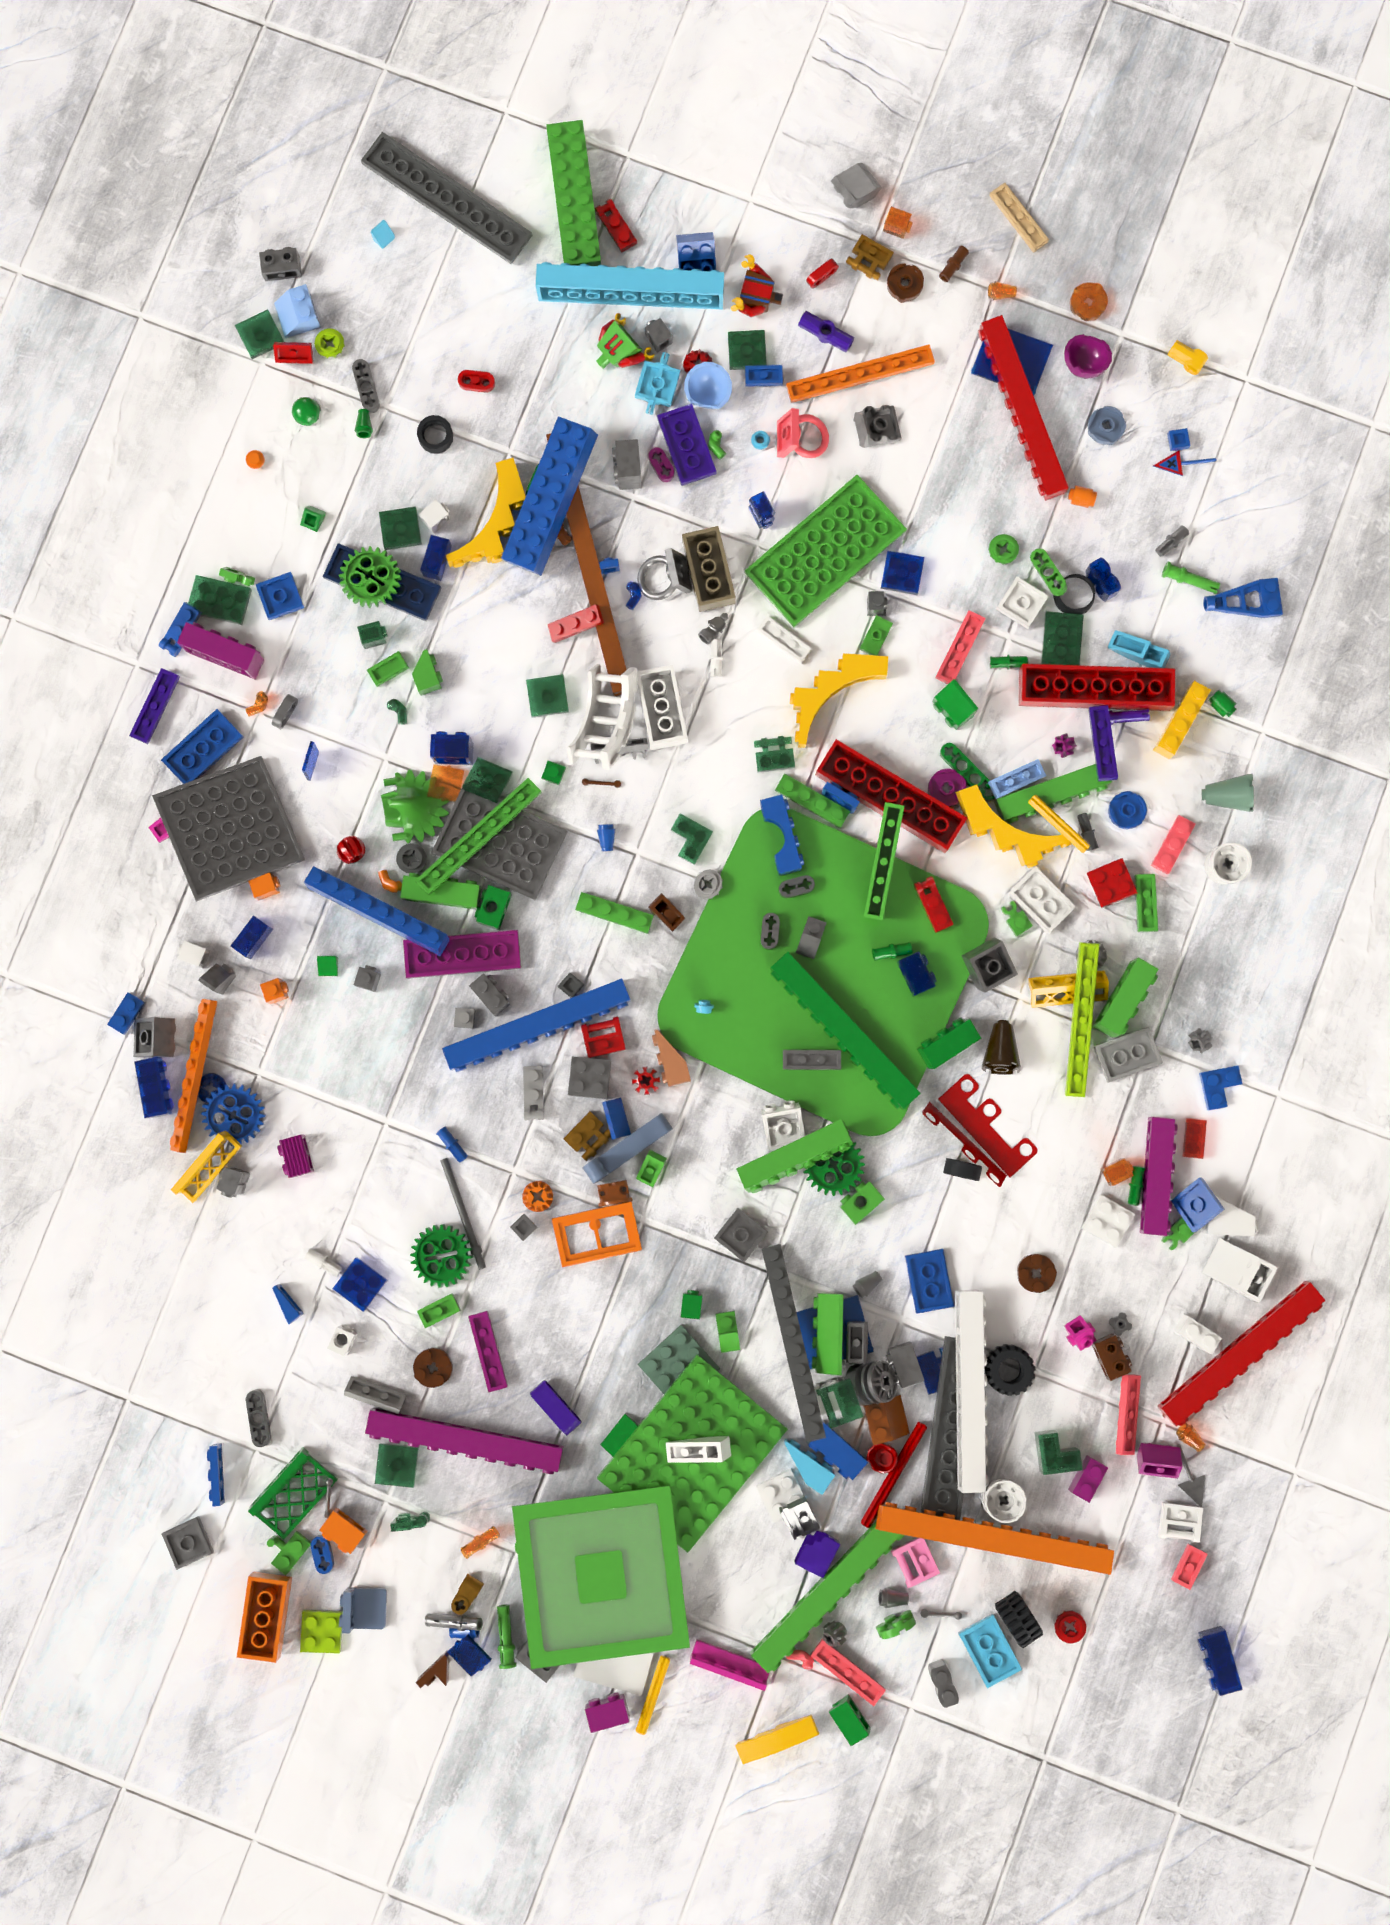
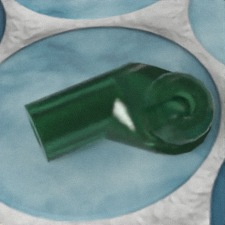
M398 699L389 700L387 708L397 713L398 724H407L406 706Z

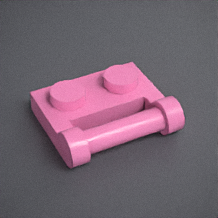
M915 1538L891 1549L893 1557H896L906 1578L905 1583L908 1588L940 1574L924 1539ZM904 1552H909L919 1574L918 1576L913 1577L904 1558Z

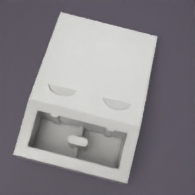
M1219 1238L1202 1273L1250 1300L1260 1303L1278 1268Z

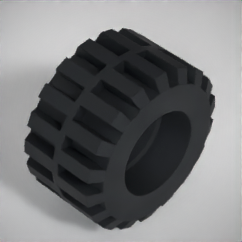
M1003 1344V1346H997L994 1351L991 1350L989 1352L987 1365L984 1366V1374H986L987 1382L993 1389L1007 1396L1014 1394L1017 1396L1022 1391L1026 1392L1028 1386L1031 1387L1033 1384L1031 1381L1035 1379L1034 1371H1036V1368L1033 1365V1359L1025 1350L1016 1345ZM1006 1359H1015L1020 1365L1019 1375L1012 1381H1004L999 1376V1366Z
M1013 1591L995 1603V1609L1020 1647L1025 1648L1043 1636L1042 1628L1018 1592Z

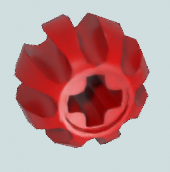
M356 836L345 837L337 845V855L347 864L356 863L365 855V845Z
M648 1066L642 1067L643 1073L640 1074L638 1070L634 1072L638 1079H632V1085L639 1084L635 1091L640 1093L641 1089H645L644 1095H650V1088H653L655 1092L658 1087L654 1086V1083L661 1082L660 1077L653 1078L657 1071L653 1068L648 1073ZM643 1076L651 1077L650 1085L641 1084Z

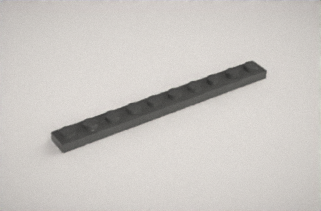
M781 1245L762 1248L806 1442L825 1439L826 1435Z

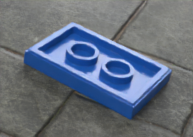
M943 1248L905 1255L915 1313L955 1307Z

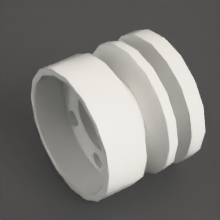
M1234 842L1225 843L1211 849L1207 854L1204 862L1205 872L1215 883L1222 885L1236 883L1245 879L1250 873L1252 858L1249 851L1241 844ZM1225 862H1229V866L1223 867L1222 864Z
M998 1478L991 1480L988 1487H986V1492H982L981 1502L983 1509L998 1522L1011 1523L1017 1521L1026 1509L1027 1500L1024 1491L1019 1485L1008 1479ZM1000 1495L1002 1497L1006 1495L1005 1500L1007 1502L1005 1504H999L1000 1500L998 1499V1497Z

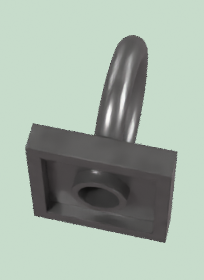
M670 548L664 550L665 556L656 555L647 559L641 565L637 576L638 587L642 594L651 600H663L671 596L676 589L686 594L693 592L685 555ZM656 563L667 565L666 574L671 582L669 587L660 593L650 591L645 584L647 570Z

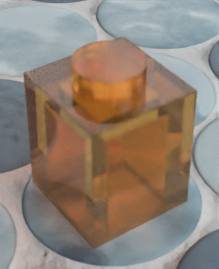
M891 206L884 223L883 232L904 239L906 232L910 233L913 222L910 221L912 214Z
M1120 1158L1100 1168L1109 1186H1114L1134 1176L1132 1173L1134 1169L1130 1161H1126L1125 1158Z

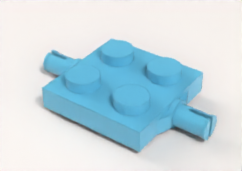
M665 352L662 353L660 362L644 361L635 392V398L648 402L645 413L649 414L650 411V415H653L655 405L671 407L681 373L679 369L671 368L667 365L670 354L666 353L665 355Z

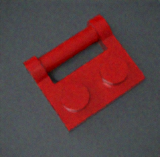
M618 1016L604 1022L581 1025L588 1058L626 1050ZM615 1027L616 1032L589 1037L590 1032Z

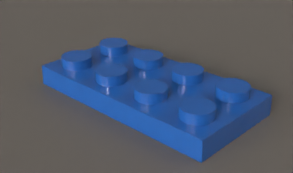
M216 709L165 755L161 761L185 784L200 778L244 737Z

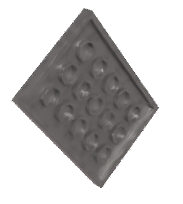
M463 784L431 853L441 857L502 801ZM521 811L461 867L536 900L566 837L567 831L525 811Z

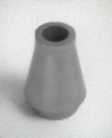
M874 1271L856 1280L853 1288L861 1298L867 1297L879 1282L882 1281V1277L877 1271Z
M889 1588L880 1589L878 1595L879 1605L884 1606V1608L908 1605L909 1595L908 1593Z

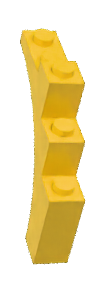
M513 457L495 463L498 473V495L492 515L482 531L472 541L462 548L446 554L450 567L458 568L469 561H480L485 556L488 563L502 561L501 557L504 550L499 537L511 535L515 525L511 510H521L526 497Z
M843 653L842 659H838L837 670H841V672L819 670L818 676H814V687H817V689L795 687L794 693H790V704H793V710L800 711L796 715L799 731H795V742H798V748H806L811 724L821 707L832 696L842 689L859 682L886 679L888 656Z
M977 785L956 792L963 815L967 817L966 824L970 835L976 834L977 837L988 834L987 830H989L995 850H1002V853L1012 850V845H1014L1021 866L1027 865L1030 868L1038 865V861L1043 859L1041 851L1043 854L1054 851L1053 847L1060 845L1063 848L1072 845L1063 835L1042 836L1030 834L1006 823L992 811Z

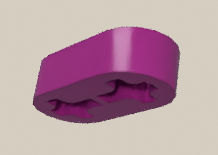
M652 448L648 454L652 468L662 482H670L674 478L672 464L661 448ZM656 453L657 455H661V463H659L657 459H653V454ZM663 466H664V468H665L666 471H669V470H670L669 476H666L665 474L662 475V474H663V469H662Z

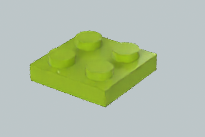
M303 1610L300 1652L340 1654L342 1627H339L340 1615H343V1611Z

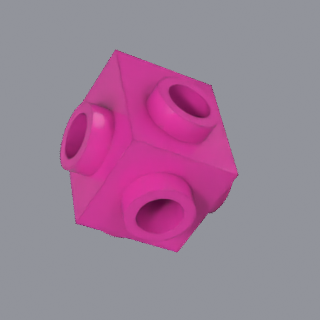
M1081 1315L1064 1325L1068 1336H1066L1067 1340L1072 1346L1076 1345L1080 1351L1090 1347L1097 1341L1093 1334L1096 1332L1090 1322L1086 1323Z

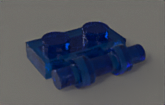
M943 1347L939 1348L941 1354L939 1357L935 1356L933 1350L916 1356L928 1395L937 1392L940 1374L939 1364L942 1360Z

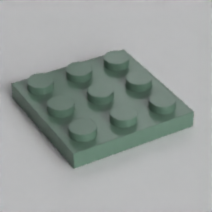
M682 1325L677 1327L637 1364L663 1394L666 1393L697 1354L717 1371L720 1370V1367Z

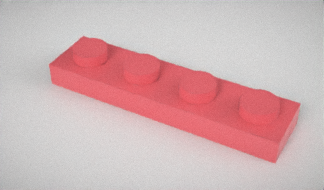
M968 610L935 677L936 679L946 684L956 679L986 618Z
M1126 1374L1122 1376L1116 1440V1454L1135 1455L1140 1375Z
M823 1638L810 1654L812 1658L873 1706H875L886 1691L882 1685L837 1649L826 1644Z

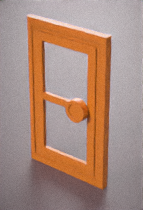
M632 1201L552 1218L562 1268L642 1250ZM623 1214L629 1242L602 1248L598 1232L601 1226L599 1219ZM590 1221L589 1227L595 1232L598 1249L570 1254L565 1226Z

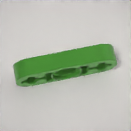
M1035 549L1031 553L1030 559L1036 571L1053 595H1063L1067 591L1065 579L1044 549ZM1037 556L1042 557L1044 562L1043 565H1041L1040 561L1036 558ZM1051 568L1054 570L1052 575H1044L1046 569ZM1055 579L1057 583L1061 585L1060 589L1055 587L1053 582Z

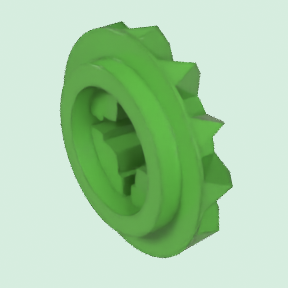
M1001 534L991 540L988 550L990 557L996 563L1004 565L1011 563L1017 557L1019 545L1012 536ZM1007 543L1008 545L1006 550L1008 551V553L1004 552L1002 555H1000L1001 549L998 547H1003Z

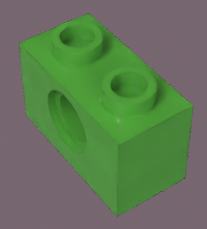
M862 1181L855 1188L856 1192L852 1196L847 1194L840 1201L842 1204L839 1207L855 1225L885 1200L870 1181L867 1183ZM858 1196H863L866 1199L863 1207L856 1205L855 1201Z

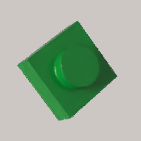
M547 761L541 779L560 785L566 767Z

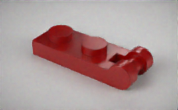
M612 199L605 201L606 204L598 205L594 209L622 253L636 245L637 239L618 212ZM610 211L611 215L606 217L605 213Z
M930 876L921 883H914V888L935 933L954 925L933 877ZM930 888L931 893L925 895L924 889Z

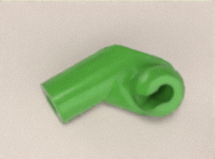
M714 430L709 436L708 447L720 460L726 455V452L720 447L722 433L719 430Z

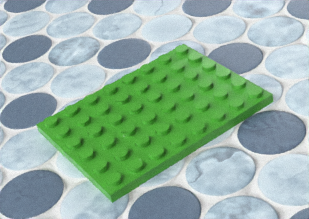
M697 1354L600 1472L597 1479L612 1492L670 1485L677 1545L688 1553L788 1429ZM716 1436H729L731 1457L723 1462L668 1463L666 1442Z

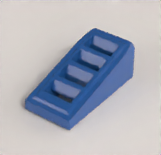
M281 1284L272 1287L288 1325L294 1323L304 1312Z

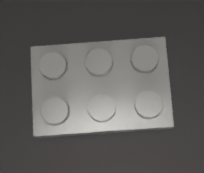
M1149 1027L1094 1046L1107 1083L1163 1063Z

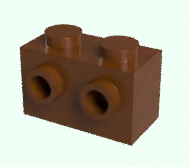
M1109 1334L1092 1344L1107 1380L1112 1381L1132 1372L1130 1368L1132 1366L1131 1360L1128 1355H1124L1122 1350L1124 1345L1119 1336L1116 1337L1114 1334Z

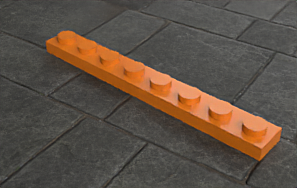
M930 344L792 381L786 383V388L791 403L930 366L934 364L935 360Z
M202 999L198 1006V1019L194 1025V1038L190 1044V1057L186 1063V1076L182 1082V1095L178 1101V1114L174 1120V1133L170 1139V1150L186 1153L217 1001Z

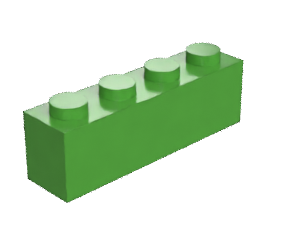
M409 873V876L403 875L400 896L402 900L475 910L479 907L482 887L477 885L476 881L466 880V883L458 882V879L448 878L447 881H444L435 891L428 895L415 881L420 874Z

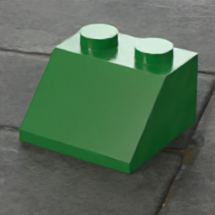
M955 679L944 687L932 701L934 709L938 713H942L945 716L947 725L955 730L973 718L978 710L976 704Z

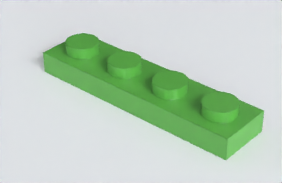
M785 773L775 789L779 794L838 828L842 827L850 813L849 810Z
M581 892L575 909L578 912L646 934L649 932L654 917L652 914Z

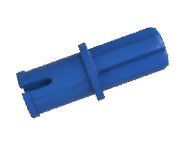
M446 1126L436 1133L445 1144V1149L449 1150L459 1163L468 1157L459 1145V1140H455Z

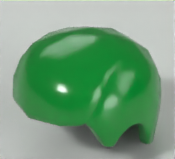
M300 397L293 403L292 416L297 423L303 426H311L319 420L321 407L316 400L310 397Z

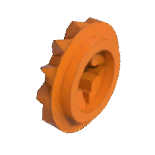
M531 1182L523 1191V1203L533 1212L545 1211L552 1204L553 1191L545 1182ZM543 1190L541 1197L545 1202L537 1200L532 1203L534 1196L531 1191L538 1193Z

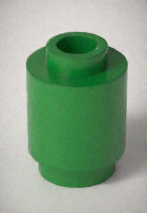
M1218 690L1208 700L1211 703L1210 705L1222 717L1225 715L1230 717L1237 710L1234 707L1237 703L1224 691Z

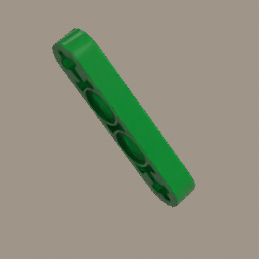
M946 743L941 747L940 757L960 776H963L969 787L974 785L980 787L985 781L987 784L984 787L987 790L990 789L988 784L990 780L956 745ZM945 748L948 750L951 748L953 750L952 755L956 757L958 754L960 757L952 763L953 757L944 754L946 752ZM958 761H965L967 769L959 770L957 768ZM972 774L979 775L980 783L973 784L970 781V776ZM983 787L980 789L985 801L989 802L995 799L994 795L985 796L986 791Z

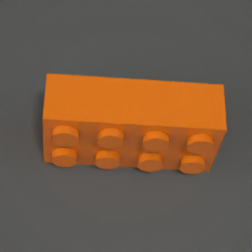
M252 1572L248 1576L236 1658L274 1663L281 1658L292 1583L291 1576Z

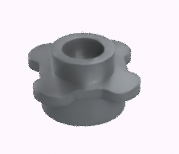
M1123 1312L1109 1319V1325L1115 1330L1114 1333L1117 1336H1121L1124 1331L1132 1329V1324L1126 1319L1127 1315Z

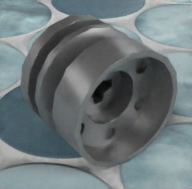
M879 1360L876 1362L859 1363L850 1366L847 1370L845 1388L848 1397L855 1405L864 1406L873 1403H886L891 1401L896 1394L897 1379L892 1366L887 1361Z

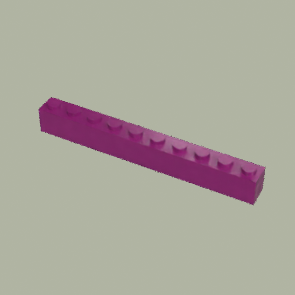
M376 1408L370 1409L365 1434H369V1438L381 1440V1437L389 1438V1442L392 1443L408 1442V1446L411 1447L423 1445L427 1446V1449L431 1451L443 1449L447 1450L446 1453L451 1455L463 1453L466 1454L465 1457L477 1459V1456L483 1457L485 1461L496 1463V1460L503 1461L504 1465L515 1467L516 1464L523 1465V1469L534 1471L535 1468L543 1469L542 1472L546 1474H554V1472L559 1471L564 1448L561 1445L401 1413L396 1414Z

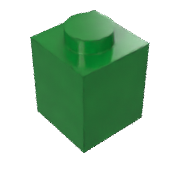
M687 1290V1293H683L681 1318L700 1320L703 1295H700L699 1291Z

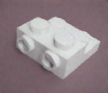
M790 1100L784 1102L783 1106L777 1107L775 1104H768L764 1107L765 1109H761L768 1151L779 1149L805 1136L799 1102L795 1103V1101Z

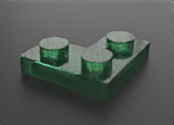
M680 813L671 828L672 832L686 839L678 857L695 866L713 831Z

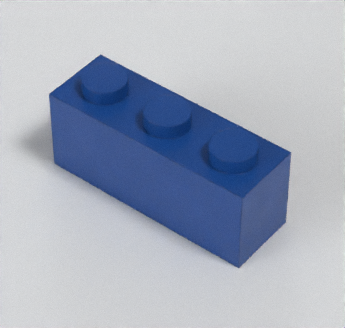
M822 1420L826 1438L812 1441L808 1446L816 1453L820 1451L824 1454L823 1459L831 1466L835 1464L839 1468L838 1473L845 1479L849 1477L854 1480L868 1463L867 1459Z

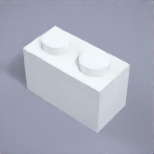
M1187 1315L1181 1317L1173 1330L1199 1349L1211 1355L1222 1339Z

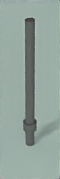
M448 1158L442 1159L440 1162L467 1238L470 1240V1246L473 1249L470 1251L471 1255L474 1256L478 1269H484L486 1265L481 1254L483 1251L481 1245L477 1243Z

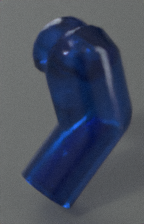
M630 581L627 583L626 589L631 597L625 606L633 611L642 595L639 584Z

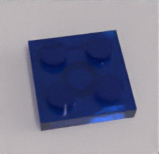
M887 551L880 589L918 595L925 557Z
M355 1257L332 1289L362 1312H365L388 1280L360 1258Z

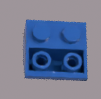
M713 232L676 235L678 265L680 269L687 271L699 269L709 272L716 270Z

